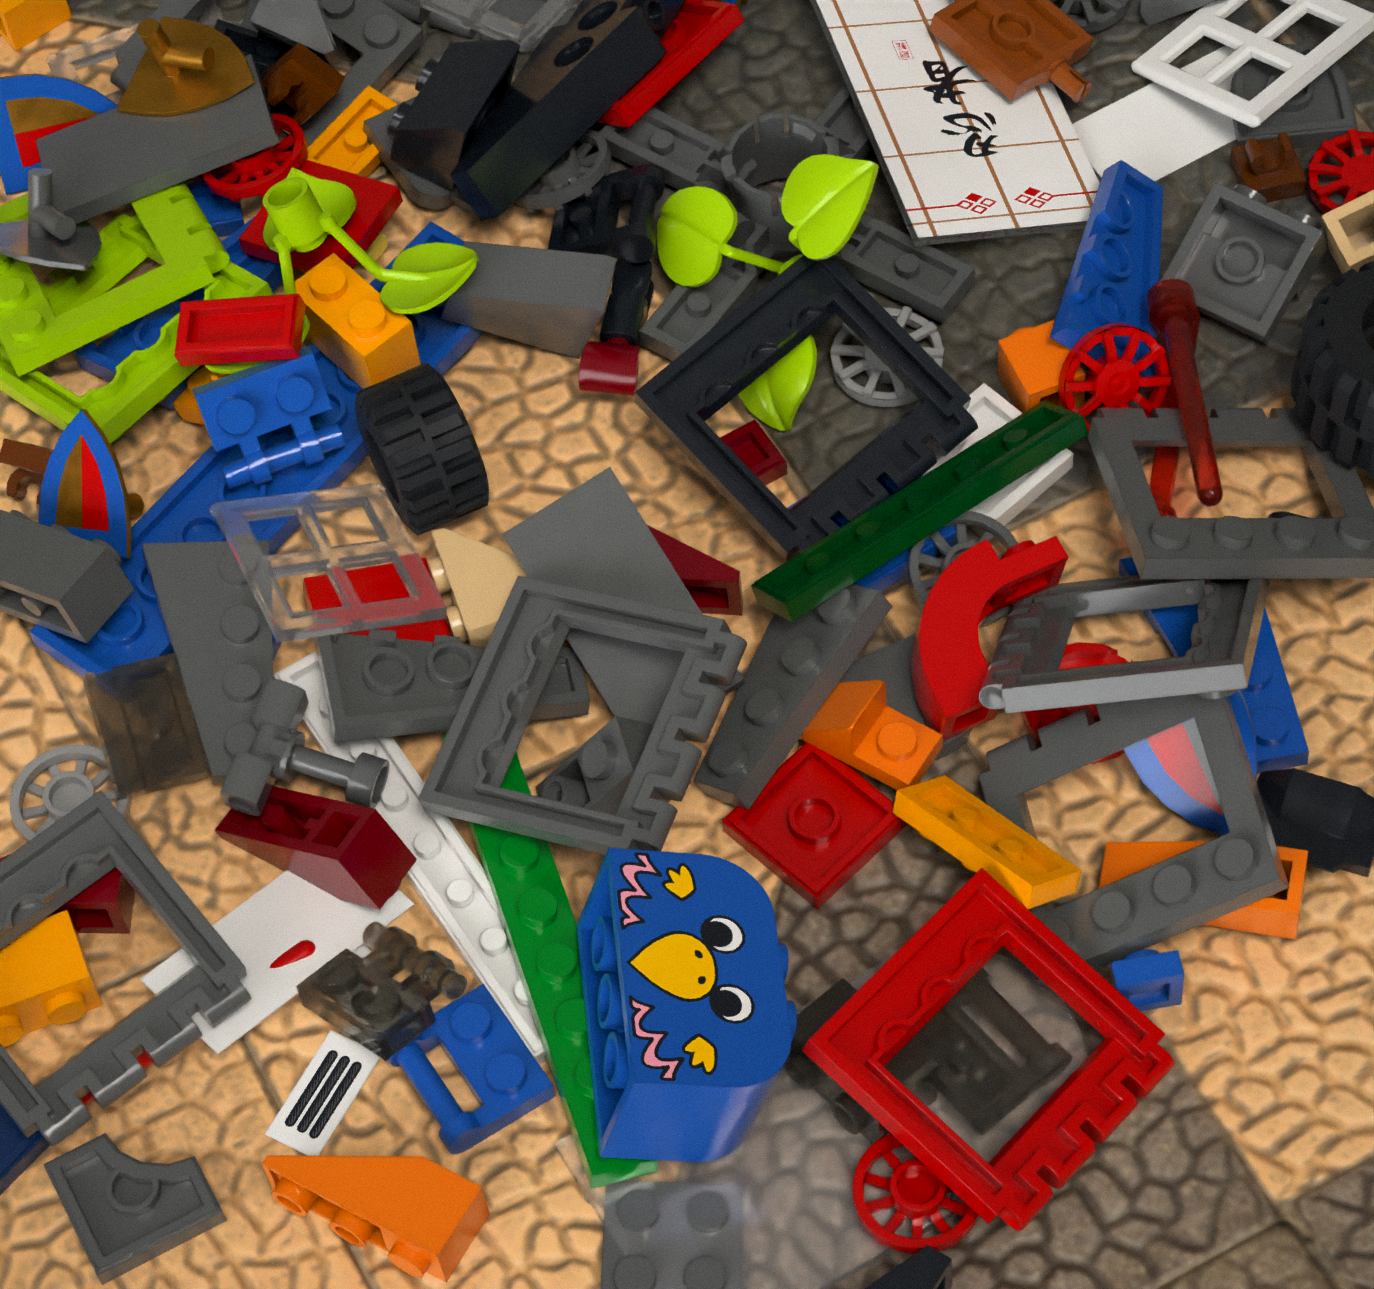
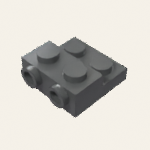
M1215 182L1157 288L1160 294L1268 344L1293 297L1300 298L1328 248V244L1323 231L1320 230L1321 224L1310 215L1292 208L1288 210L1287 214L1267 206V199L1247 186L1236 184L1232 190Z

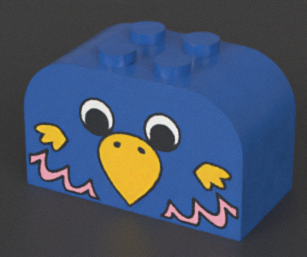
M608 848L576 925L600 1157L705 1162L722 1158L735 1151L748 1136L788 1058L791 1041L796 1032V1006L793 1001L787 1000L784 984L788 972V949L785 943L778 942L773 906L763 887L752 875L736 864L722 858L703 854Z

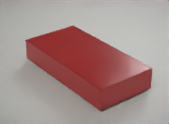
M299 294L181 302L174 356L181 366L300 359L305 303Z

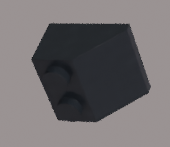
M512 40L451 42L439 62L430 58L416 82L415 90L419 91L417 97L411 105L402 102L389 124L387 133L394 136L390 160L452 192L456 184L449 175L510 87L520 45Z

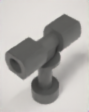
M269 679L252 717L257 734L248 754L237 752L220 794L226 806L242 813L261 816L276 779L288 782L297 771L346 787L345 798L347 802L375 808L387 782L389 761L362 752L355 763L304 747L305 734L297 730L309 704L306 691L282 680Z

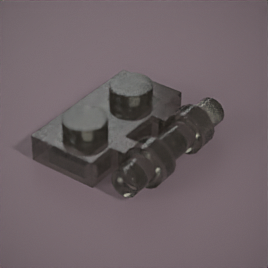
M373 922L366 927L362 937L364 944L373 949L371 953L361 958L346 948L298 984L296 988L304 1007L386 1061L436 1022L430 1002L439 994H443L452 1000L459 998L466 989L467 979L455 971V965L451 959L436 950H422L417 946L415 937L397 926L388 928L379 922ZM404 969L411 975L401 983L392 978Z

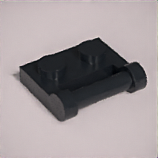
M641 165L603 176L591 188L593 193L589 196L581 195L564 203L563 209L555 210L548 249L607 255L617 259L624 258L633 263L648 261L653 256L655 250L656 236L652 230L656 202L662 197L664 191V174L655 166ZM632 199L628 225L616 228L621 201Z

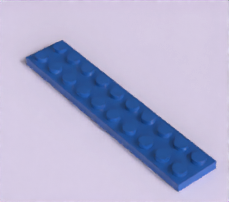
M430 222L402 251L416 245L433 242L462 246L464 241L437 224ZM395 258L385 269H392ZM376 278L370 283L379 293L386 284L378 281ZM444 302L421 313L404 314L412 322L421 364L427 363L431 365L441 376L485 332L441 319ZM311 343L309 348L315 357L332 409L309 418L314 431L337 423L345 446L323 454L324 461L308 467L303 461L271 474L272 480L254 486L253 482L250 481L229 489L221 466L243 458L239 445L236 444L217 452L211 445L131 527V558H122L123 564L120 567L133 586L134 591L90 641L84 643L35 625L29 631L34 644L127 708L174 658L168 632L157 604L150 573L148 574L143 558L142 543L269 540L270 558L369 454L355 413L356 392L362 390V388ZM290 424L257 436L261 450L295 438Z

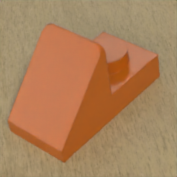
M881 680L839 682L799 738L895 790L918 784L943 748L942 734L887 706L886 683Z

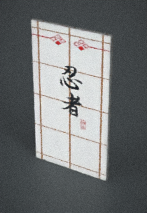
M810 0L915 246L1085 229L1100 183L1053 82L1039 84L1015 100H1009L929 31L934 14L952 4L955 0Z

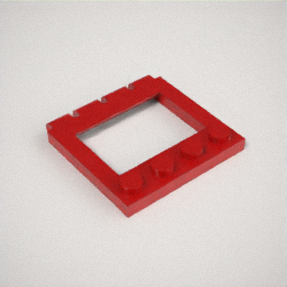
M983 868L959 889L814 1033L802 1049L812 1061L983 1220L990 1224L998 1215L1006 1224L1017 1231L1023 1230L1053 1198L1054 1194L1051 1187L1061 1189L1096 1151L1094 1142L1104 1143L1138 1105L1135 1097L1144 1099L1174 1067L1172 1056L1158 1044L1165 1033ZM1005 946L1105 1039L987 1163L884 1066Z

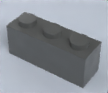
M0 510V611L88 643L134 591L133 586L120 567L123 564L121 556L112 546L101 539L95 538L89 541L71 534L67 529L58 524H52L49 527L32 521L20 511L11 510L6 512Z

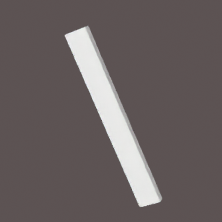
M316 651L275 673L274 679L294 684L306 691L309 704L301 723L321 752L355 763L362 752L389 761L387 782L382 796L374 809L380 813L417 858L405 876L479 985H485L538 1064L540 1065L548 1059L512 956L485 870L447 816L426 811L419 802L418 798L425 783L393 737L334 743Z

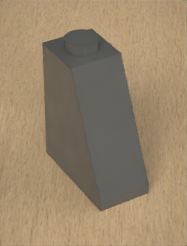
M464 241L462 246L475 251L480 261L477 262L475 270L462 286L445 300L440 318L579 359L604 313L617 258L600 254Z

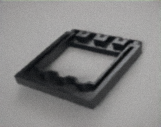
M805 255L801 256L640 387L634 396V402L785 561L838 530L839 527L833 522L835 519L844 526L889 498V493L879 483L882 480L892 491L897 493L926 473L937 463L936 456L926 445L927 442L939 454L946 456L978 429L977 422L966 410L969 407L971 397L833 256L823 260H813ZM837 314L920 401L794 507L788 510L705 421Z

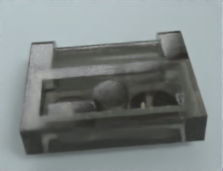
M983 967L900 1050L982 1136L1039 1088L1055 1081L1067 1069L1073 1059L1058 1042L1050 1044L990 984L992 976ZM971 1003L1029 1062L1020 1068L960 1007Z

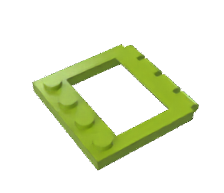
M185 181L131 202L132 207L165 264L58 316L52 310L28 262L0 254V342L18 377L215 282L212 274L224 269L229 264L230 257ZM28 193L0 206V223L28 219Z
M121 213L98 232L102 248L98 259L85 271L55 268L48 274V279L52 283L51 286L39 282L56 316L106 293L147 257L161 265L165 264L137 214L130 217L125 213ZM229 261V264L224 269L212 274L215 282L202 287L205 294L203 300L274 295L268 282ZM179 312L160 328V337L154 345L144 350L133 351L115 367L116 374L110 383L98 389H89L81 397L36 369L18 377L0 342V391L63 431L81 409H86L111 444L118 440L128 428L157 403L164 400L174 388L201 365L181 366L174 356Z

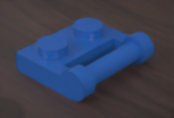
M484 984L417 1024L405 1025L395 1029L381 1043V1050L391 1065L401 1066L441 1126L439 1137L451 1154H459L472 1148L556 1096L553 1084ZM438 1045L441 1046L481 1105L480 1108L473 1112H463L426 1057V1052Z

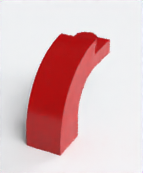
M1057 536L1036 545L1032 540L1018 543L1008 549L1000 559L989 540L986 539L960 554L948 565L932 587L924 605L912 647L911 677L920 711L928 727L943 735V741L995 719L998 709H988L979 700V692L988 672L989 664L980 647L978 628L996 611L1058 585L1068 560V555Z

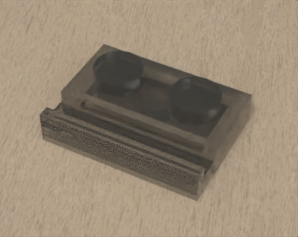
M175 653L113 667L112 671L100 674L91 672L84 675V688L117 801L126 799L127 795L143 791L146 794L208 778L210 769Z

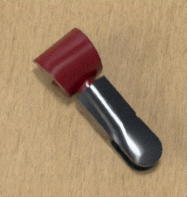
M624 258L619 259L615 269L611 289L612 294L609 295L599 335L600 341L590 340L586 343L581 355L578 376L580 390L635 396L641 347L639 330L647 322L649 308L654 295V283L651 280L652 263L650 260L643 263H633Z

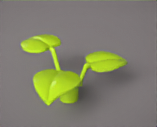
M830 154L813 155L801 161L789 175L781 200L782 214L785 220L794 226L789 233V241L807 258L813 260L828 259L837 254L852 236L865 211L874 187L879 165L872 161ZM693 186L675 192L661 208V216L657 221L659 260L668 277L682 286L698 287L710 282L720 269L722 254L741 262L777 272L778 275L803 255H797L784 263L727 244L737 227V211L732 202L723 193L708 187ZM812 335L808 336L738 394L744 405L755 417L777 430L791 431L796 412L813 382L817 365V348Z
M291 168L286 179L268 189L262 200L269 214L265 223L263 238L267 247L279 254L285 295L296 294L290 252L295 250L297 252L311 251L319 247L329 234L341 243L378 281L386 283L380 292V299L387 309L399 314L421 313L444 302L462 286L475 270L477 262L480 261L477 253L470 248L451 243L433 242L416 245L402 251L395 258L392 269L382 268L341 228L350 219L356 208L357 200L351 188L336 181L313 177L296 168ZM305 314L301 344L310 329V321ZM266 361L205 365V367L215 373L231 375Z

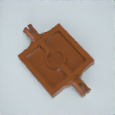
M955 0L952 4L934 14L929 31L1011 101L1039 84L1053 82L1071 97L1075 103L1084 99L1092 88V83L1087 81L1070 65L1088 55L1094 38L1049 0Z

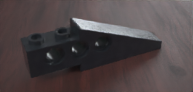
M583 0L567 24L549 28L449 175L481 221L499 217L591 128L616 101L627 93L665 56L667 50L660 39L685 0Z

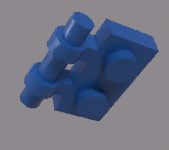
M309 346L301 348L300 359L266 361L192 389L215 451L217 452L236 444L239 445L243 458L221 466L229 489L250 481L253 482L254 486L272 480L271 474L303 461L308 467L324 461L323 454L345 446L337 423L316 431L312 427L309 417L332 409L315 357ZM290 424L294 439L261 450L257 436Z

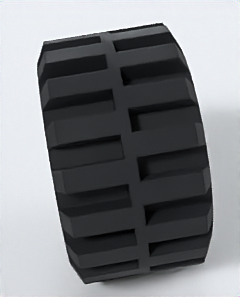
M427 363L421 364L356 392L355 413L365 446L391 504L402 522L415 534L421 535L488 506V478L472 431L449 385L431 365Z

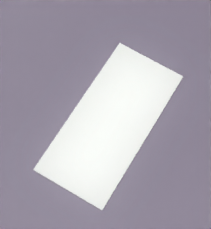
M1225 45L1180 69L1202 78L1232 54L1235 49ZM1235 72L1217 86L1230 92L1231 81ZM1156 82L1072 124L1092 168L1101 178L1105 169L1123 160L1150 179L1157 181L1236 140L1232 118Z
M286 870L212 925L245 965L247 975L240 982L250 994L251 1000L214 1028L207 1023L199 1011L196 1012L191 1018L202 1032L203 1036L200 1038L217 1054L221 1053L407 911L414 903L400 890H397L380 910L342 901ZM310 940L315 944V952L312 955L282 967L270 968V965L279 956L300 941ZM181 948L140 980L156 995L193 968L195 964Z

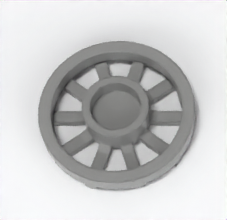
M903 306L902 309L885 307L884 309L903 329L906 325L917 329L909 334L916 342L925 337L928 338L933 347L922 348L944 370L945 348L934 323L912 312V308L908 306ZM843 322L842 327L833 340L830 351L831 369L836 382L842 390L862 403L878 407L902 406L918 400L909 388H904L903 382L866 344L864 347L845 345L852 335L860 341L862 340ZM840 356L862 357L863 360H859L843 369ZM865 370L869 379L865 387L855 383L851 377ZM878 383H893L895 391L888 393L875 391Z
M88 745L60 746L37 756L20 772L10 794V813L19 834L26 843L96 794L95 790L100 788L112 776L118 781L119 789L103 793L111 802L118 801L116 809L126 820L131 807L132 795L123 767L109 753ZM77 759L75 771L61 773L56 763ZM88 761H94L105 767L91 780L85 776ZM46 769L49 770L52 778L45 787L32 783L38 774ZM26 792L43 799L44 804L22 809ZM49 814L48 819L34 832L24 822V820L43 817Z

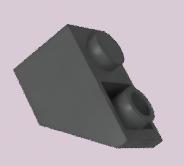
M615 716L536 786L538 797L616 815L654 724ZM662 798V801L667 803L670 801L669 799Z

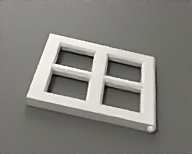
M1218 0L1201 7L1137 60H1134L1131 68L1136 74L1251 128H1256L1373 32L1374 13L1344 0H1280L1291 6L1259 32L1254 33L1225 20L1226 17L1248 0ZM1306 13H1310L1340 27L1306 55L1273 41ZM1203 36H1207L1235 49L1232 54L1202 78L1169 64ZM1252 57L1284 71L1280 77L1250 101L1217 86Z

